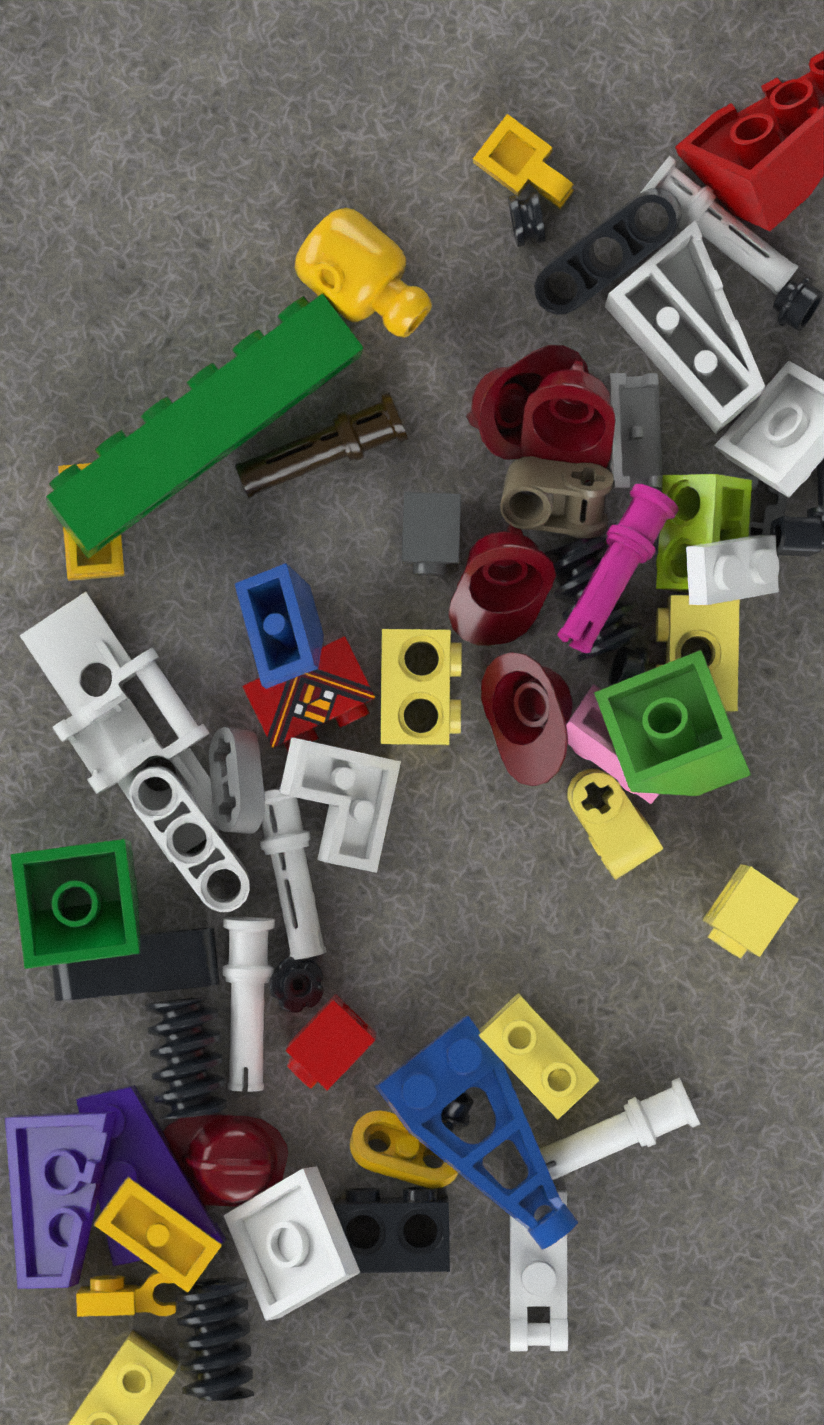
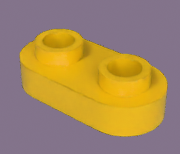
M381 1110L372 1111L363 1115L354 1126L350 1138V1151L355 1161L366 1170L426 1188L445 1187L453 1182L458 1175L457 1171L410 1134L394 1113ZM373 1139H380L387 1145L388 1149L384 1152H376L370 1148L368 1142ZM434 1155L440 1159L442 1166L430 1168L424 1163L423 1157Z

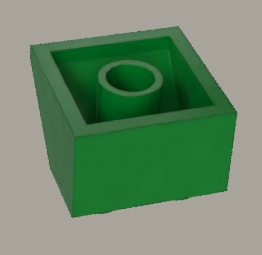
M119 839L10 854L24 969L140 954L139 898L131 841Z

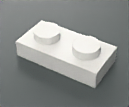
M755 535L686 547L689 605H711L779 592V559L777 557L776 535Z

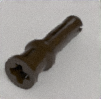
M390 393L381 395V402L351 415L345 411L338 413V417L333 419L334 424L245 462L235 464L248 498L348 456L350 461L353 459L358 461L364 458L365 451L394 439L400 442L408 440Z

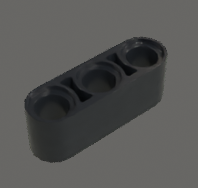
M650 188L637 195L554 258L537 276L534 285L535 297L539 305L547 312L556 315L568 314L656 250L673 235L679 226L682 213L678 199L670 191L662 188ZM654 202L665 208L669 219L667 227L660 231H652L643 226L639 219V210L642 205ZM601 237L615 239L622 248L623 257L621 262L615 265H606L600 262L594 253L595 241ZM555 272L570 274L577 283L576 296L570 299L557 297L549 287L550 275Z
M214 928L140 934V954L52 965L55 1001L219 985Z

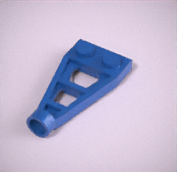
M465 1016L376 1084L375 1088L410 1134L528 1229L527 1231L542 1250L546 1249L568 1234L578 1224V1221L559 1197L502 1060L479 1037L481 1032L470 1017ZM470 1087H477L485 1092L496 1120L493 1132L477 1144H469L462 1141L444 1126L441 1119L443 1108ZM505 1140L514 1143L528 1169L527 1178L513 1189L504 1188L483 1165V1158ZM540 1206H549L551 1210L537 1220L534 1218L535 1211Z

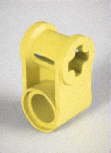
M586 769L578 772L571 779L567 788L569 804L588 833V839L593 848L602 857V862L615 880L663 850L661 843L637 807L632 805L620 784L612 776L599 769ZM591 782L599 788L607 786L609 789L602 795L605 805L600 809H596L591 804L583 806L581 803L588 796L584 787Z

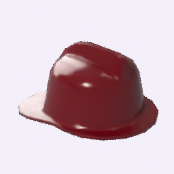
M546 345L532 351L510 367L496 368L483 376L476 385L472 396L471 411L467 414L466 418L471 426L480 431L482 442L491 454L504 460L520 459L523 457L521 434L524 406L528 396L538 389L544 378L552 372L571 369L576 360L583 361L584 372L589 373L587 363L577 351L565 345Z
M576 360L571 369L552 372L541 381L538 389L528 396L524 406L521 434L523 457L534 456L546 460L576 464L593 463L607 468L611 458L616 423L614 408L611 406L608 388L599 378L591 373L584 372L583 361Z
M509 525L506 531L490 533L480 538L470 549L466 568L453 593L448 611L452 629L463 640L477 646L509 643L525 634L536 620L553 586L556 571L553 561L540 551L539 547L528 536L523 535L522 529Z
M509 652L497 656L487 666L481 682V701L500 757L508 773L519 783L529 786L548 783L559 772L566 758L568 745L566 723L570 719L573 709V699L569 686L561 675L549 667L541 666L539 662L527 654Z
M215 1114L185 1117L169 1124L163 1131L170 1143L169 1148L187 1178L190 1177L194 1183L203 1205L239 1207L283 1180L289 1154L288 1147L280 1132L263 1119L250 1116Z

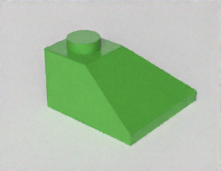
M702 650L594 692L631 792L699 796L751 775Z

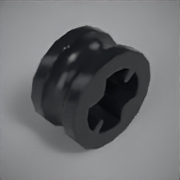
M530 192L525 200H519L515 195L509 196V211L517 247L524 246L525 241L529 238L536 239L538 243L545 242V229L537 192Z

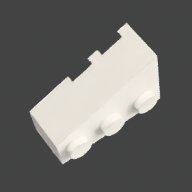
M694 220L608 294L605 308L713 432L717 434L759 398L765 388V384L738 320H735L722 289L723 284L717 270H714L702 241V234L696 220Z

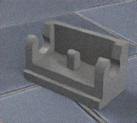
M610 373L601 380L609 390L611 406L614 408L616 419L611 458L606 468L613 474L614 478L613 488L610 493H629L635 484H644L662 491L663 476L658 374L647 373L644 376L628 377L626 373Z

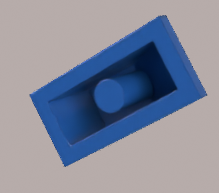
M287 563L234 583L261 685L267 689L318 669L324 634L310 585Z

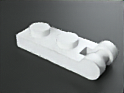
M557 1190L562 1202L567 1206V1191ZM546 1205L540 1206L535 1211L534 1218L536 1220L551 1210L550 1207ZM510 1216V1352L528 1351V1346H550V1351H568L567 1234L553 1245L542 1250L527 1231L528 1229ZM527 1307H549V1323H528Z

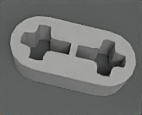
M222 727L214 734L209 748V768L215 822L218 828L224 832L252 834L259 829L265 812V796L258 738L253 731L248 729Z

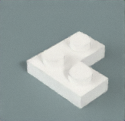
M291 738L279 794L329 804L317 860L377 873L401 761Z

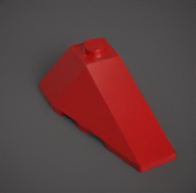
M824 51L810 59L809 67L811 72L798 79L788 80L784 83L778 77L761 86L766 96L765 98L738 113L732 103L714 112L675 146L678 156L706 186L708 185L714 190L713 193L733 215L767 231L774 229L812 194L824 176Z

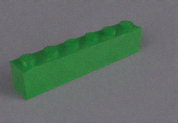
M323 293L310 303L305 296L294 301L278 315L282 322L279 326L265 336L259 329L249 334L232 349L236 357L220 369L214 363H211L200 370L187 382L191 390L174 403L168 396L161 399L142 414L141 418L145 422L144 425L129 436H126L123 430L113 434L95 449V452L99 455L98 459L83 470L77 464H74L49 483L53 492L46 496L47 506L88 559L360 358L364 347Z

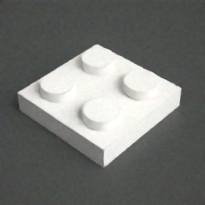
M788 361L764 388L759 398L747 407L714 446L728 460L789 498L808 479L811 472L824 458V381Z
M317 1166L299 1170L224 1215L265 1321L283 1317L360 1273Z

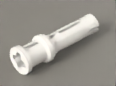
M669 156L640 193L650 188H662L670 191L678 199L681 206L682 218L678 226L679 229L683 231L696 220L703 237L757 278L774 295H777L799 266L781 255L754 231L750 230L714 201L717 197L713 193L714 190L708 185L701 188L675 167L676 160Z
M281 787L264 790L265 812L262 821L264 838L259 842L261 850H264L265 855L271 854L290 948L289 955L297 960L318 956L327 951L323 943L315 895L312 889L304 847L310 846V831L303 830L297 797L279 794Z
M266 917L223 918V927L229 930V961L227 965L222 967V975L225 976L226 982L231 983L230 1059L227 1089L242 1091L244 1087V1067H247L248 1092L264 1090V983H269L270 977L274 973V967L268 965L269 930L275 928V919Z
M681 1079L673 1080L671 1088L642 1101H639L636 1097L627 1100L628 1104L623 1105L624 1112L540 1148L545 1164L555 1161L547 1165L552 1180L638 1142L641 1147L646 1145L651 1147L656 1144L657 1137L686 1124H689L692 1128L701 1125Z

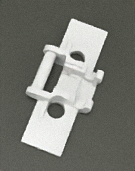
M84 592L20 635L73 715L66 720L60 721L52 728L62 742L67 740L71 742L92 774V777L87 779L96 794L104 792L118 783L129 800L131 783L140 770L144 769L152 759L166 758L172 762L178 778L217 830H220L214 817L211 779L190 748L206 737L209 731L204 724L198 726L155 662L159 656L154 648L148 649L131 660L87 592ZM95 663L106 665L112 672L110 688L106 693L98 697L87 694L81 685L83 671L89 665ZM136 675L179 738L164 749L123 689V684ZM144 780L139 787V795L147 806L160 808L171 800L172 789L170 787L165 791H155L148 787ZM185 823L174 831L173 839L176 847L186 853L204 841L206 834L199 825ZM158 843V845L160 846V848H161L162 851L164 852L165 856L167 857V859H168L169 862L171 863L172 860H171L170 857L167 855V853L164 851V849L161 847V845Z

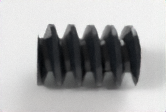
M607 537L583 538L544 553L548 557L559 558L554 564L555 578H566V582L554 592L555 598L574 600V604L562 613L564 621H567L602 559L599 553L608 546L606 542ZM617 601L596 638L591 652H582L578 655V662L631 644L630 639L643 629L640 622H623L622 618L635 607L633 601Z
M208 997L166 1000L145 1005L147 1012L163 1016V1021L147 1028L148 1034L165 1038V1044L150 1050V1057L167 1061V1067L152 1073L153 1080L169 1084L168 1090L154 1096L155 1103L171 1107L172 1112L160 1117V1119L211 1115L227 1108L226 1099L210 1095V1092L225 1085V1077L208 1072V1069L223 1062L222 1054L206 1050L205 1048L221 1038L220 1031L203 1027V1024L217 1018L219 1015L217 1008L201 1004V1001Z
M222 1277L197 1280L188 1293L185 1291L176 1295V1302L193 1306V1312L178 1318L177 1323L178 1325L194 1329L195 1334L179 1341V1348L196 1352V1358L181 1364L180 1368L181 1371L196 1374L198 1380L182 1387V1394L205 1401L236 1400L254 1396L252 1390L240 1387V1385L253 1379V1369L238 1364L251 1356V1346L236 1341L250 1333V1323L234 1318L248 1310V1300L232 1295L247 1287V1279Z

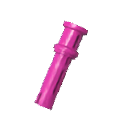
M635 484L630 491L632 501L619 524L610 526L607 531L606 542L609 547L566 623L557 634L563 642H568L569 638L573 639L569 644L570 647L584 653L591 652L596 638L638 564L645 563L653 557L656 552L653 543L666 520L675 518L679 508L677 504L655 488L644 484Z

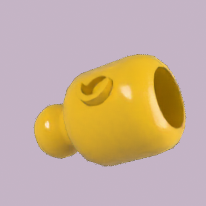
M341 208L332 211L311 231L296 255L295 271L300 280L318 296L323 293L332 307L352 323L362 321L376 311L382 316L384 326L389 332L395 336L405 338L417 329L432 308L431 299L423 289L417 286H408L401 280L406 269L404 252L393 240L354 209Z

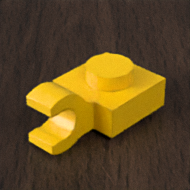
M509 114L503 118L473 157L475 165L518 197L525 187L530 184L544 198L561 209L574 192L572 189L574 184L545 163L552 154L553 147Z
M158 1271L151 1274L141 1286L124 1285V1276L120 1275L90 1277V1286H81L76 1293L77 1317L135 1315V1313L139 1312L152 1313L157 1316L172 1315L177 1311V1302H160L154 1295V1288L161 1283L170 1284L173 1282Z

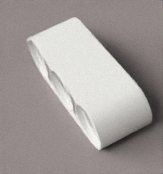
M161 765L148 766L140 770L134 777L129 789V800L134 811L203 903L210 909L218 912H231L239 908L246 901L250 891L249 874L243 863L172 770ZM150 777L163 778L172 789L171 800L160 808L147 806L139 795L141 783ZM185 823L199 825L206 834L207 841L205 846L196 853L182 852L174 843V831ZM220 869H228L238 875L241 886L235 896L229 899H220L210 892L207 882L213 872Z

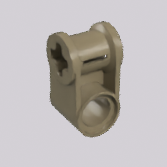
M534 456L522 457L515 460L508 467L500 503L501 514L506 522L522 530L562 533L587 539L599 537L608 528L609 520L604 512L606 494L610 493L613 488V474L608 469L593 463L576 464L546 460ZM586 480H590V486L585 485ZM521 491H530L537 495H527ZM580 515L586 516L585 521H580Z

